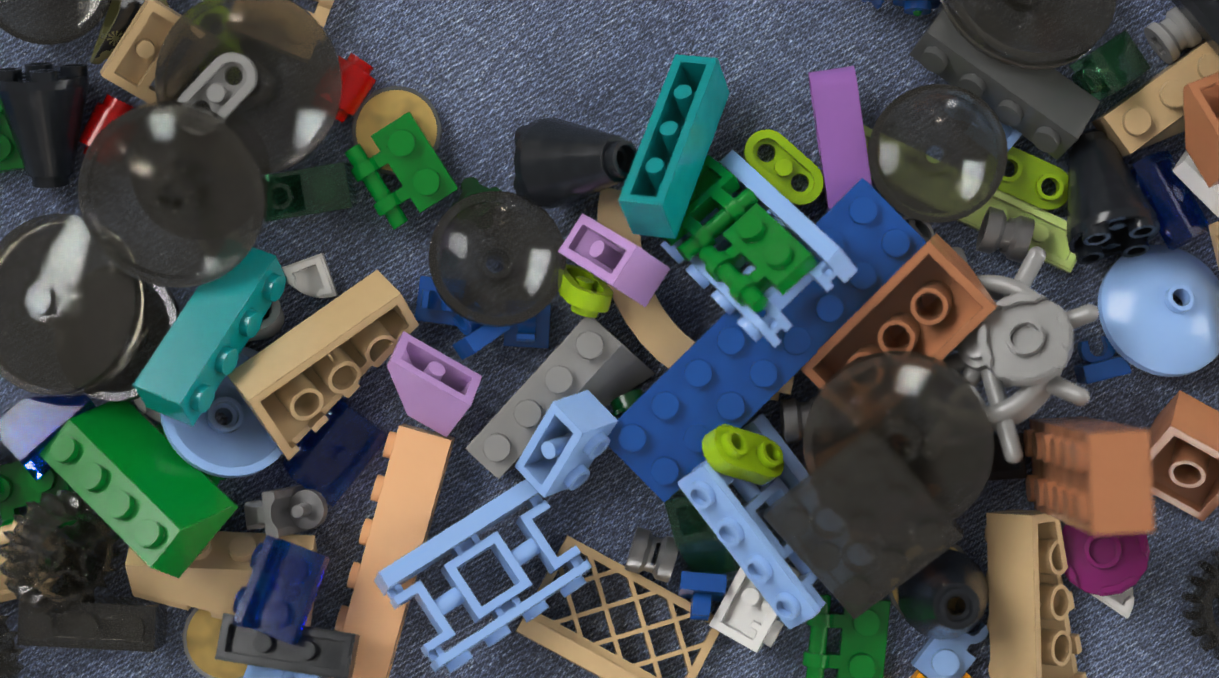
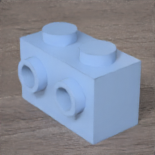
M589 390L553 401L514 467L543 498L566 489L573 491L579 488L590 476L588 468L593 460L608 447L610 443L608 435L618 420Z

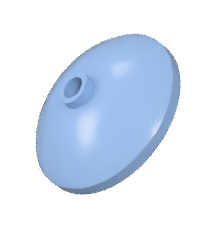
M1149 245L1150 249L1142 255L1120 257L1106 272L1098 293L1099 319L1103 331L1114 349L1126 361L1138 369L1163 377L1188 375L1212 362L1219 354V280L1212 270L1194 255L1167 245ZM1173 295H1176L1181 300L1182 306L1174 302Z
M244 347L239 354L238 363L235 368L253 357L258 351ZM227 375L216 390L212 405L206 412L201 413L193 427L160 413L164 433L172 448L185 462L206 474L222 478L250 476L266 469L283 454ZM215 413L225 414L229 421L228 425L219 424L215 419Z

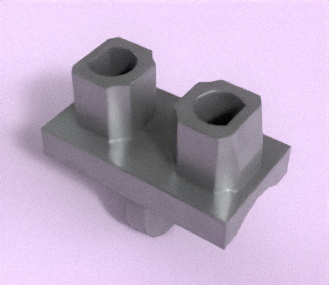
M302 484L261 492L262 500L245 502L244 505L247 529L265 528L266 538H278L316 529L325 521L328 512L326 499L320 492L313 489V484Z

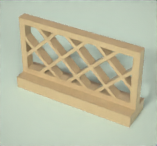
M567 535L556 556L559 557L574 546L578 547L581 554L587 557L592 566V575L584 579L586 582L594 580L601 606L576 614L570 594L566 597L571 613L570 616L552 620L540 614L527 623L522 617L515 632L599 678H662L658 661L681 654L687 669V674L684 678H696L720 632L711 627L702 643L686 647L679 621L690 618L691 602L640 574L625 570V566ZM595 562L610 570L598 573ZM563 567L551 575L547 571L537 592L552 583L557 572H559L560 577L564 575ZM617 573L627 579L632 597L607 604L599 578ZM634 583L649 592L637 595ZM653 595L665 599L671 619L646 625L639 600ZM633 602L641 628L616 635L609 609ZM674 605L689 613L677 616ZM603 611L611 637L592 642L583 637L578 618ZM710 613L708 621L705 622L710 624L714 615ZM573 620L576 633L560 623ZM673 623L680 649L656 656L648 631ZM643 633L650 658L632 664L623 659L618 640ZM612 642L616 654L599 645ZM699 649L691 664L688 652ZM652 663L655 676L640 667Z

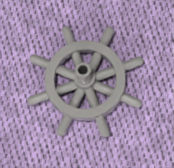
M952 247L967 262L964 250L960 247ZM1032 247L1028 251L1014 279L1000 275H978L977 277L993 300H1001L1016 293H1037L1030 287L1046 259V252L1042 247ZM1086 304L1066 312L1073 329L1092 323L1099 316V310L1093 304ZM980 324L954 348L958 350V353L942 359L912 388L921 402L938 416L922 447L924 457L927 459L937 458L954 427L972 432L997 431L1004 457L1010 463H1017L1023 457L1022 447L1015 427L1016 424L1033 415L1044 405L1051 394L1077 406L1086 405L1090 400V394L1087 389L1061 378V371L1052 380L1037 386H1022L1016 393L1007 398L1004 388L1014 385L999 380L985 366L978 348V328ZM963 371L947 400L939 391L935 381ZM982 378L990 406L980 408L966 407Z

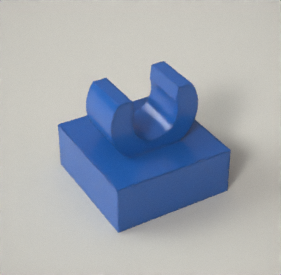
M420 276L415 312L416 320L456 326L453 317L463 311L466 282Z
M506 301L505 321L511 329L504 333V346L549 348L552 303Z
M474 303L453 317L458 329L466 336L452 346L463 360L511 328L501 314L486 322L482 311Z
M1106 335L1101 336L1104 348L1098 356H1094L1090 352L1088 341L1078 342V354L1086 362L1074 365L1073 367L1077 383L1090 384L1132 373L1130 364L1121 355H1114L1116 350L1110 344Z
M681 571L678 596L692 599L690 620L708 621L711 601H722L726 594L727 575Z

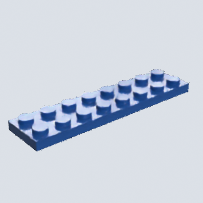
M861 178L815 223L823 233L842 249L858 270L845 284L836 276L830 281L834 286L826 292L815 280H812L780 311L793 326L787 332L781 329L775 334L782 341L775 348L763 336L755 342L737 323L742 317L737 310L731 315L725 312L617 419L618 422L608 435L610 438L608 446L664 503L680 488L678 481L706 460L702 451V440L707 433L723 424L741 428L927 243L864 178ZM813 255V257L819 264L821 261ZM763 309L756 314L762 319L767 313Z

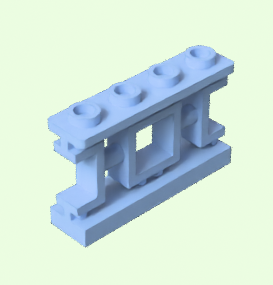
M732 149L720 161L723 167L735 175L740 187L744 190L749 188L759 200L758 203L766 212L821 262L784 295L771 285L763 293L768 302L764 308L767 314L762 319L747 305L741 306L730 296L729 287L723 281H715L706 272V264L697 255L689 261L690 265L685 271L703 289L709 284L716 289L710 296L728 315H731L735 310L742 315L737 323L755 342L763 336L775 348L782 342L775 334L781 329L787 332L793 326L780 311L812 280H815L828 292L834 286L830 281L836 276L845 284L858 270L837 244ZM735 191L731 196L735 198L739 194ZM718 208L714 209L699 223L704 225L720 210ZM722 234L715 239L716 245L714 247L718 251H726L731 246ZM684 235L672 246L666 241L660 244L678 264L684 258L678 252L677 247L683 243L688 237L687 235ZM750 264L742 274H750L755 268Z
M761 413L740 429L766 436L779 445L784 460V469L780 476L762 485L759 489L755 483L715 471L705 460L697 465L692 472L680 479L678 486L733 556L746 576L759 590L775 614L788 629H792L815 617L826 604L812 586L821 575L830 587L834 588L849 580L854 575L853 572L863 568L873 557L765 415ZM730 483L745 500L743 505L729 489L728 485ZM765 501L790 533L781 544L756 512ZM803 541L817 557L815 561L801 545ZM787 557L801 575L798 578L784 561Z
M526 479L382 569L374 579L382 594L388 595L394 609L415 598L437 631L438 635L420 648L423 654L431 661L430 666L435 673L445 666L450 673L473 658L469 650L483 641L488 648L512 633L507 625L521 616L526 623L549 608L545 600L559 591L565 598L587 583L583 575L592 566L588 560L584 561L578 547L574 546L557 557L534 523V520L545 514L551 507ZM522 507H528L529 511L519 516L516 520V524L527 540L511 551L498 531L482 541L478 537ZM491 549L514 586L481 606L458 569ZM450 553L454 556L452 560L444 564L440 569L452 589L435 600L432 599L421 580L405 590L402 588L401 585ZM538 555L550 575L565 565L568 567L569 572L521 602L518 596L533 585L521 568V565ZM463 604L475 624L492 614L495 619L494 621L448 651H443L441 646L456 635L444 615Z

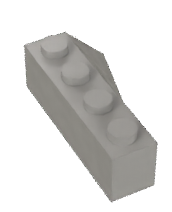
M584 317L465 449L496 478L500 479L504 474L515 468V464L553 401L589 390L606 407L615 398L629 392L656 373L595 318Z

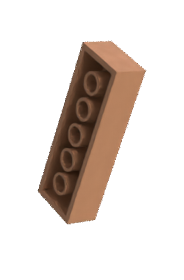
M1084 416L1029 419L1030 429L1024 430L1023 433L1025 456L1032 459V475H1027L1026 495L1028 502H1034V509L1093 536L1155 532L1149 429Z

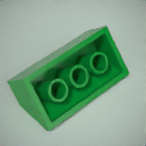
M123 396L68 419L39 454L150 568L176 578L181 577L239 507L204 472L185 462L172 448L167 437Z

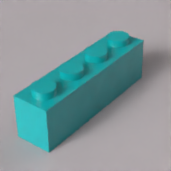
M677 54L673 58L618 200L632 234L676 239L730 94L718 58Z
M231 238L229 239L133 384L147 408L192 427L201 413L206 412L210 408L219 385L226 375L233 372L238 363L239 354L246 343L258 333L264 315L272 303L276 302L284 292L287 279L276 255Z

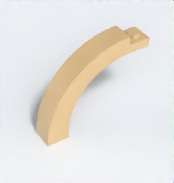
M612 188L600 191L597 222L642 248L641 235L632 234L618 202L622 191ZM607 284L613 291V300L628 327L640 343L665 367L669 369L695 343L672 321L655 293L647 306L644 307ZM794 377L770 400L778 401L780 393L791 395Z

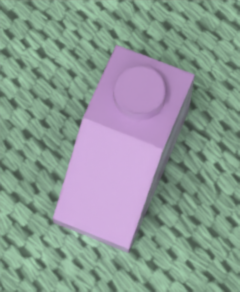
M583 213L558 250L563 256L644 307L647 306L670 270L668 266L636 244Z
M404 331L400 335L387 364L388 371L406 414L445 437L450 434L471 407L482 378L478 373Z

